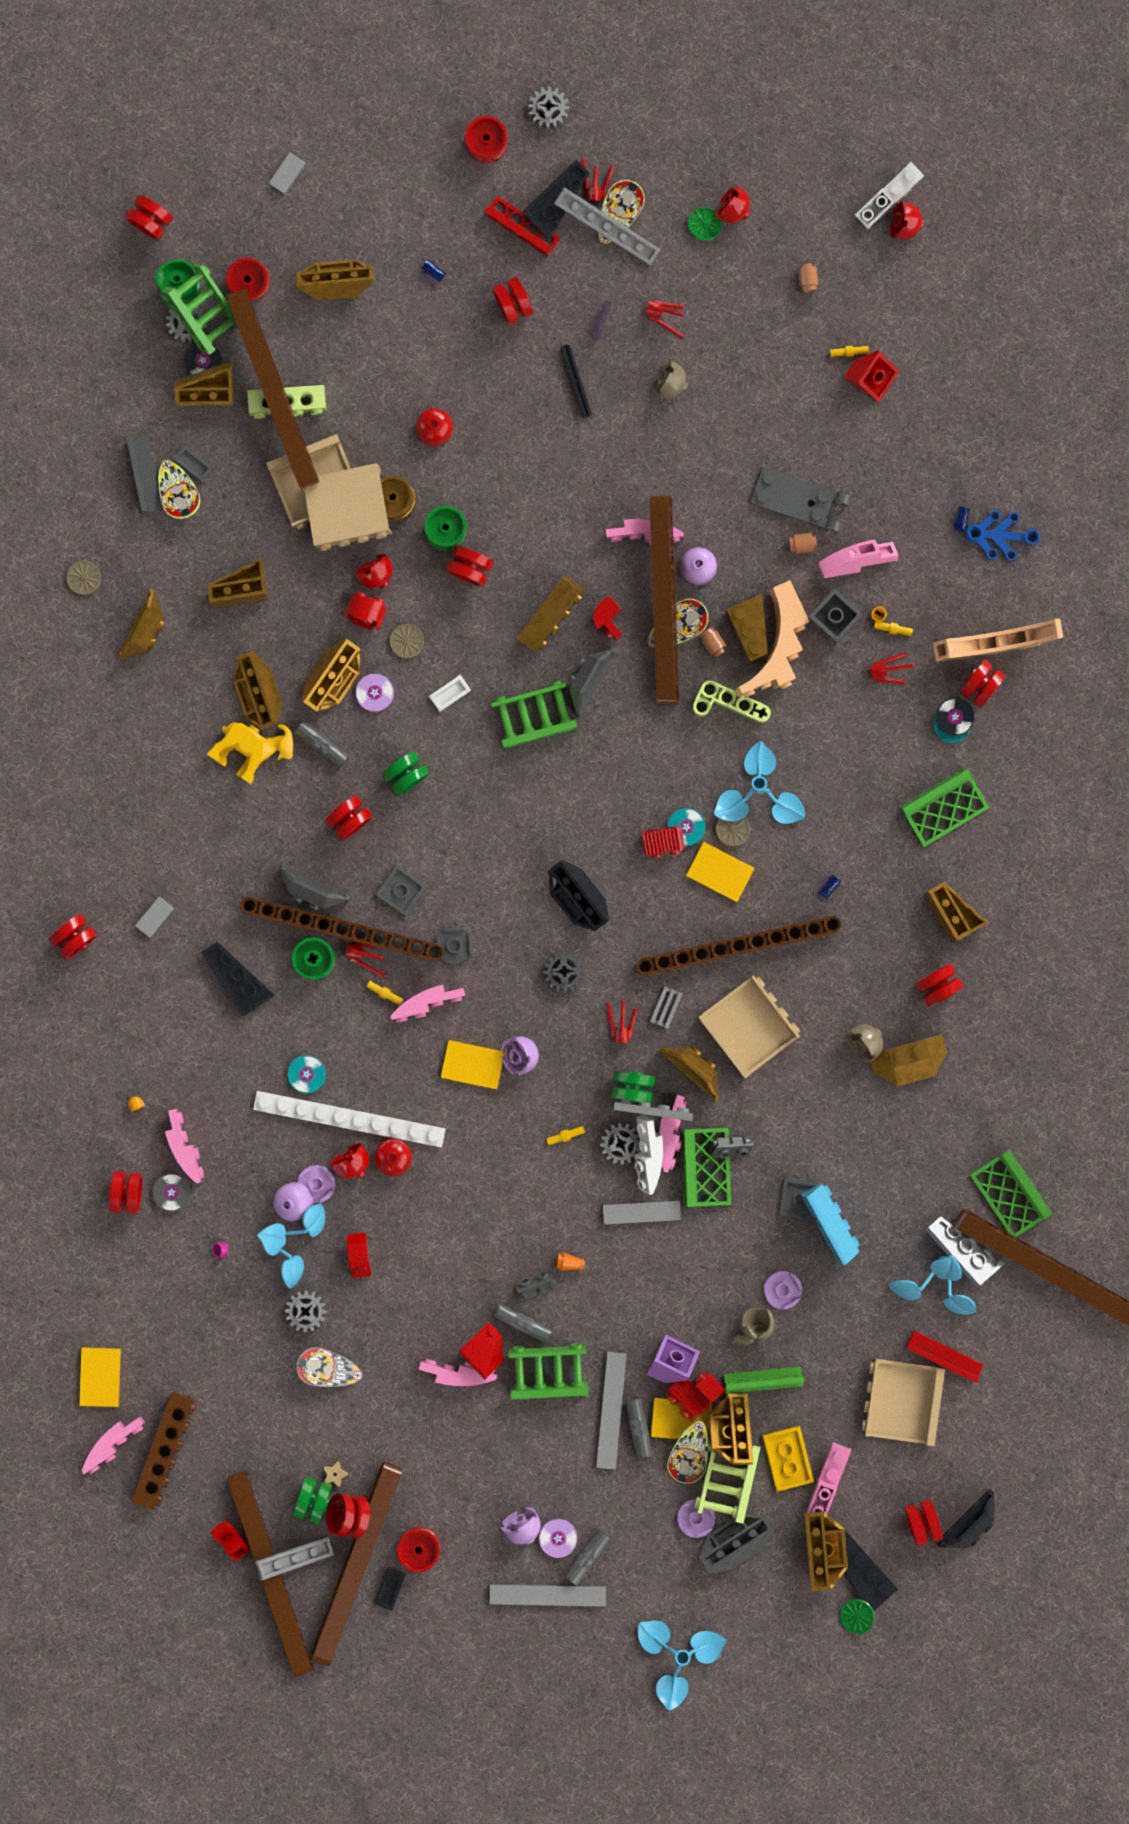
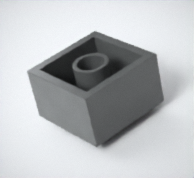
M834 588L808 619L812 625L836 645L863 614Z

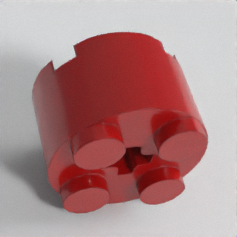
M356 591L350 597L344 619L348 621V618L353 620L352 624L368 630H373V627H376V631H379L387 607L384 605L383 599L377 597L371 599L366 597V594Z

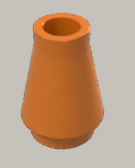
M562 1252V1254L557 1253L555 1268L560 1271L583 1270L584 1259Z

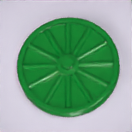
M700 207L690 214L688 229L694 238L701 241H709L718 236L722 228V220L714 215V209Z
M853 1599L842 1607L840 1619L842 1625L849 1632L863 1634L873 1626L875 1613L871 1605L866 1601Z

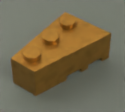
M232 361L176 380L174 386L175 406L233 405L234 381Z
M261 557L256 559L255 562L247 566L244 565L239 570L207 584L209 602L212 609L269 600Z
M762 594L726 610L749 664L766 657L768 654Z
M945 882L923 894L951 944L989 923L972 906L970 907L962 900V897Z

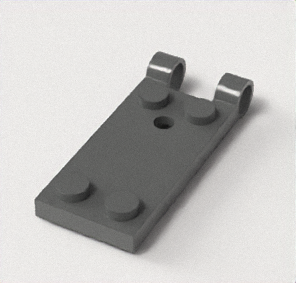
M763 467L751 504L834 533H839L842 523L827 519L826 517L832 502L848 507L851 496ZM809 500L815 502L813 507L808 506L807 502Z

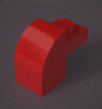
M607 596L597 605L593 621L597 631L604 627V633L610 640L614 638L617 641L622 637V633L611 620L621 612V609L610 596Z
M366 1232L347 1234L348 1258L352 1278L372 1276Z
M224 1520L210 1531L213 1538L223 1546L228 1556L236 1562L251 1551L246 1540L230 1521Z

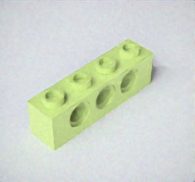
M324 385L284 388L287 397L292 400L291 407L295 416H302L303 412H311V415H320L322 411H326ZM262 389L247 390L250 416H254V419H263L265 415H271L269 408L263 407L266 399ZM304 397L311 398V403L307 406L301 404Z

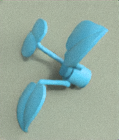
M762 741L756 743L745 757L744 767L749 775L758 774L752 780V788L748 794L742 799L740 792L728 790L719 797L714 811L715 816L722 820L739 821L749 812V807L745 801L748 800L753 792L756 794L766 792L772 801L776 803L772 808V815L776 821L782 824H791L805 818L803 804L797 796L789 792H783L778 800H776L767 788V780L761 774L769 775L774 771L776 758Z
M321 1203L312 1205L305 1211L303 1215L304 1230L286 1232L282 1224L276 1223L266 1227L257 1234L267 1254L273 1256L281 1252L288 1258V1260L282 1263L281 1275L285 1285L290 1289L300 1280L304 1270V1263L300 1256L295 1255L292 1257L281 1249L286 1243L285 1235L305 1234L308 1232L311 1237L317 1236L325 1224V1211Z
M953 1255L949 1257L941 1256L939 1260L932 1262L930 1266L932 1272L920 1287L915 1282L907 1280L891 1282L888 1285L901 1298L917 1300L921 1297L920 1291L925 1288L935 1274L940 1279H948L949 1298H945L943 1301L948 1310L963 1315L973 1314L977 1311L975 1303L969 1297L952 1295L951 1281H957L962 1277L961 1268Z
M647 1621L640 1622L638 1625V1638L640 1644L647 1652L658 1654L662 1647L674 1654L673 1660L678 1667L673 1677L665 1675L656 1684L658 1698L667 1710H673L683 1702L688 1693L687 1680L677 1677L682 1666L690 1662V1656L695 1653L696 1659L701 1663L709 1664L714 1662L720 1656L726 1639L714 1632L701 1631L693 1635L690 1640L693 1650L689 1652L681 1649L676 1651L665 1644L670 1639V1630L665 1623Z

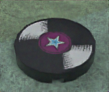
M196 343L187 349L184 355V365L190 375L222 364L220 351L215 345L212 344L215 351L210 355L202 353Z
M950 698L938 707L936 722L939 729L945 734L960 736L972 727L974 711L966 700Z

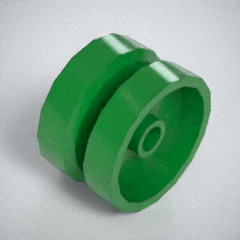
M176 259L166 262L157 270L155 276L160 298L166 306L172 308L161 291L165 287L178 289L197 272L192 263ZM197 282L182 295L181 300L184 304H189L201 294L200 282Z
M447 505L439 506L433 509L426 517L424 525L425 536L433 549L443 553L453 552L455 546H461L464 543L467 534L466 520L458 509Z
M415 751L401 757L381 773L386 783L398 779L390 788L395 797L405 793L430 775L425 765L413 769L420 762V758Z
M315 937L306 938L299 942L292 954V963L296 972L303 978L310 980H319L328 976L333 970L336 961L332 947L324 940ZM312 956H317L316 963L311 962Z
M614 1071L613 1081L624 1084V1088L613 1087L610 1098L652 1103L653 1093L643 1091L642 1087H654V1076L633 1071Z
M307 1476L293 1517L303 1520L309 1509L311 1510L309 1522L319 1525L330 1500L329 1495L332 1484L322 1482L318 1491L314 1492L317 1481Z

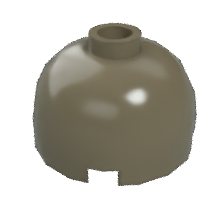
M667 360L668 364L664 363L657 373L655 380L658 379V384L656 388H652V392L661 398L673 399L680 393L685 392L688 383L686 382L687 377L683 367L671 360Z
M859 1024L846 1033V1035H849L846 1038L849 1046L857 1056L859 1051L865 1057L863 1059L864 1062L870 1063L881 1054L883 1049L882 1032L877 1027Z

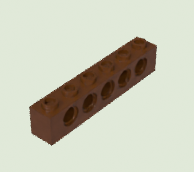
M175 1391L171 1392L132 1503L154 1510L156 1506H160L163 1498L160 1493L162 1488L167 1487L170 1477H167L169 1469L173 1470L177 1460L174 1459L175 1452L180 1451L183 1441L180 1440L182 1433L186 1434L190 1424L187 1422L189 1414L193 1415L196 1408L194 1398ZM177 1409L183 1412L181 1420L174 1417L173 1413ZM168 1428L176 1430L177 1435L175 1438L167 1435ZM162 1446H167L170 1449L168 1456L161 1454L160 1448ZM154 1465H161L163 1473L156 1474L153 1469ZM154 1483L157 1487L156 1492H149L147 1484Z

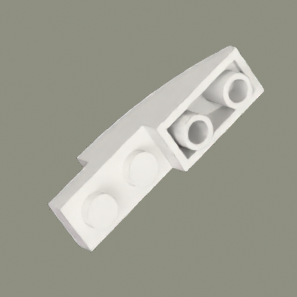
M910 162L890 183L863 206L855 216L869 229L893 208L898 201L905 197L924 175Z
M641 1115L637 1117V1131L640 1138L639 1148L641 1152L635 1154V1168L638 1174L637 1184L639 1189L651 1195L654 1193L661 1172L663 1138L661 1134L655 1132L654 1120Z

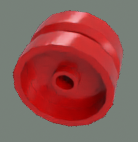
M481 116L473 120L467 127L465 134L466 146L473 159L485 164L494 163L501 159L506 152L508 144L506 129L502 122L495 117Z
M138 194L133 202L138 210L128 209L124 218L141 232L159 241L164 234V230L160 225L169 226L174 218L159 204Z
M242 258L236 260L229 267L226 283L232 293L245 288L250 300L255 301L261 299L267 293L270 287V275L267 268L261 262L253 258ZM249 276H250V277H251V281H250L249 283H247L246 281H244V280H245V277H246V278H249Z
M517 276L507 280L509 293L501 283L492 287L496 301L509 326L518 322L519 317L516 309H518L523 318L534 315L526 290Z
M455 546L452 556L457 561H449L445 571L458 579L484 587L487 576L481 571H491L494 561L474 550Z
M986 659L982 661L978 668L973 670L965 681L966 684L959 692L964 697L969 698L977 690L978 693L973 699V703L979 708L985 705L1006 676L1005 673L997 669L988 677L987 675L992 669V664Z
M357 795L340 804L324 820L329 828H335L342 824L335 831V836L340 842L352 836L373 818L368 808L357 812L363 804Z
M81 913L62 925L48 939L54 947H60L64 944L59 954L65 961L83 951L98 936L93 927H87L82 930L87 925V920Z
M952 963L914 983L919 992H924L931 988L932 991L923 997L927 1007L936 1002H942L954 995V992L964 987L960 978L947 981L956 972Z
M114 1171L109 1193L110 1212L121 1213L125 1203L127 1214L138 1215L143 1186L142 1173L132 1172L127 1182L125 1171Z
M342 1493L334 1494L326 1510L328 1532L334 1536L360 1538L364 1535L370 1519L368 1500L364 1496H350L349 1494Z
M931 1499L921 1501L920 1508L922 1514L919 1513L915 1504L904 1507L907 1524L917 1548L927 1545L926 1532L929 1533L933 1542L944 1539Z
M422 1526L412 1527L400 1538L397 1548L398 1558L401 1564L410 1571H427L438 1561L441 1549L440 1541L437 1535L429 1528ZM416 1547H421L422 1552H415Z

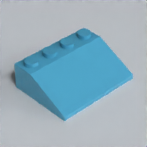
M820 1183L800 1195L812 1217L816 1219L815 1222L835 1259L840 1264L846 1265L859 1253L857 1247L860 1244L856 1237H851L848 1232L851 1228L846 1219H841L839 1215L841 1210L836 1202L833 1203L830 1199V1196H832L830 1189L827 1185L823 1186Z

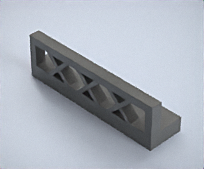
M128 436L126 439L141 510L144 515L163 511L147 436L137 438Z

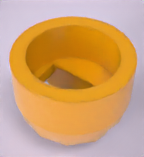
M882 606L875 607L872 610V618L877 622L884 621L887 616L886 609ZM877 610L883 613L884 616L882 617L876 614L875 611Z
M132 1097L128 1102L131 1112L145 1107L140 1097Z

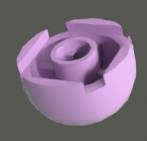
M691 548L680 559V574L690 584L696 586L705 585L716 574V558L706 548Z
M518 1036L509 1038L503 1043L501 1051H504L505 1055L502 1057V1060L510 1073L523 1075L535 1068L538 1063L539 1053L531 1039Z
M292 1182L278 1189L274 1196V1209L284 1220H301L305 1211L313 1205V1198L306 1186L301 1183Z
M527 1507L525 1508L526 1511L517 1515L516 1511L502 1522L504 1527H501V1530L510 1542L527 1545L535 1540L540 1531V1519L533 1508Z

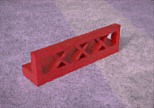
M499 196L485 210V215L547 257L561 239V237L553 233L551 237L555 240L550 246L542 241L541 236L544 235L540 234L539 230L536 235L527 231L525 226L533 224L522 214V211ZM498 202L505 205L507 213L502 214L494 209ZM509 215H520L522 224L512 221Z
M915 1330L913 1331L906 1346L907 1349L978 1383L980 1379L978 1376L984 1366L982 1363Z

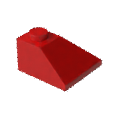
M876 350L854 361L844 378L852 386L875 401L880 402L899 373V370L880 351Z
M487 1323L458 1351L484 1380L504 1361L502 1336L490 1323Z

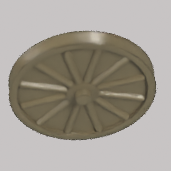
M78 561L67 572V584L73 592L79 595H89L98 589L101 583V573L92 562Z
M402 624L391 633L390 646L397 656L413 658L423 649L424 637L416 626Z
M745 817L739 821H725L720 818L717 821L716 835L723 844L735 847L743 844L748 839L750 825Z

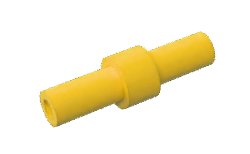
M852 345L830 350L831 357L846 356L847 358L869 353L868 346L853 347Z
M875 621L874 625L875 629L889 631V634L894 635L898 633L912 636L913 629L898 626L897 623L893 622L888 624Z
M369 981L366 986L368 989L379 994V997L384 1000L388 999L399 1006L403 1001L401 997L390 992L391 990L385 986L382 988L372 981Z
M584 1127L560 1131L561 1134L547 1138L548 1145L550 1146L561 1141H570L572 1137L584 1134Z

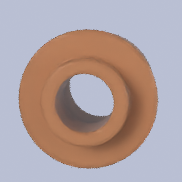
M810 263L801 265V268L798 269V279L802 293L817 291V268Z
M805 533L789 537L790 551L796 554L814 552V548L817 547L816 536H812V533Z
M713 627L700 635L702 638L701 642L710 656L715 655V657H718L725 652L726 644L718 631H715Z

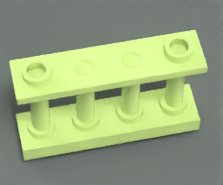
M710 1440L708 1445L710 1457L701 1496L696 1498L694 1508L700 1514H702L703 1508L730 1514L735 1518L734 1522L743 1524L760 1447L752 1446L753 1465H747V1468L739 1469L714 1463L715 1453L712 1451ZM714 1470L739 1476L744 1480L743 1486L735 1488L710 1482L711 1471ZM707 1489L737 1496L736 1498H739L738 1506L730 1507L705 1501Z

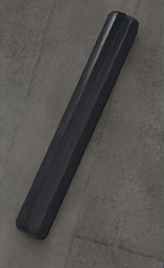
M566 344L561 346L560 350L582 418H587L592 413L571 346Z

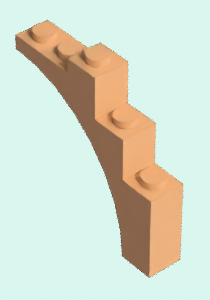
M790 580L769 591L776 616V636L773 648L767 662L759 673L735 690L737 697L742 695L745 698L755 694L754 690L758 688L764 690L772 685L774 689L781 687L783 690L791 686V682L796 679L788 661L798 658V653L803 650L795 633L806 629L805 625L810 621Z
M1053 619L999 632L944 639L934 642L933 646L936 662L960 660L980 655L998 654L1009 650L1031 648L1063 638L1060 619Z

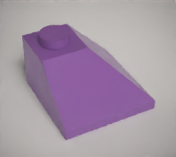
M665 1335L647 1375L663 1383L687 1381L700 1351Z

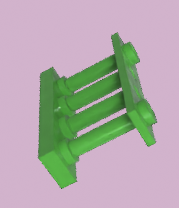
M195 263L193 267L197 273L178 289L165 287L161 293L201 352L210 355L215 351L212 346L213 341L231 326L238 328L229 303L210 277V270L205 265ZM202 279L207 289L189 304H184L181 300L182 295ZM212 295L218 304L198 320L194 319L191 315L193 313L192 310ZM220 311H223L228 319L209 335H205L202 331L203 325Z
M561 681L550 683L548 688L508 699L505 696L494 699L495 702L491 703L492 708H499L506 733L505 739L502 740L504 749L578 729L576 720H571L566 710L561 692L562 689L566 688L565 683L561 684ZM554 692L561 716L560 724L554 726L553 723H550L543 698L544 694ZM533 697L536 698L543 723L542 729L536 731L531 727L524 701ZM517 702L524 726V734L516 736V733H513L506 705Z
M573 1343L565 1347L524 1349L523 1346H515L513 1349H509V1358H515L516 1385L511 1387V1399L587 1396L588 1383L582 1381L581 1354H586V1345L582 1346L581 1343ZM561 1355H573L574 1381L572 1384H565L563 1382ZM542 1356H554L555 1382L553 1385H545L543 1383ZM523 1357H534L536 1380L534 1386H526L524 1384Z

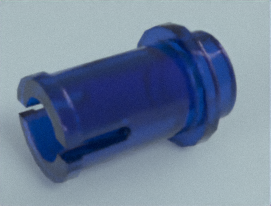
M427 260L422 267L423 273H428L440 283L447 273L433 264L434 261Z
M958 507L956 522L953 523L954 530L959 532L966 531V528H968L969 508Z
M834 875L828 877L829 880L818 891L827 900L833 891L840 887L841 881Z

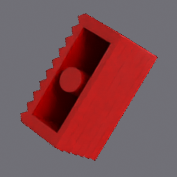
M681 825L646 830L641 833L645 856L651 855V858H658L662 856V853L667 852L670 855H677L685 848Z
M702 1371L694 1378L696 1388L701 1391L710 1403L714 1402L725 1391L709 1371L706 1373Z
M689 1379L687 1381L675 1382L667 1390V1399L672 1405H677L680 1408V1413L686 1420L690 1419L693 1422L710 1408L711 1403Z

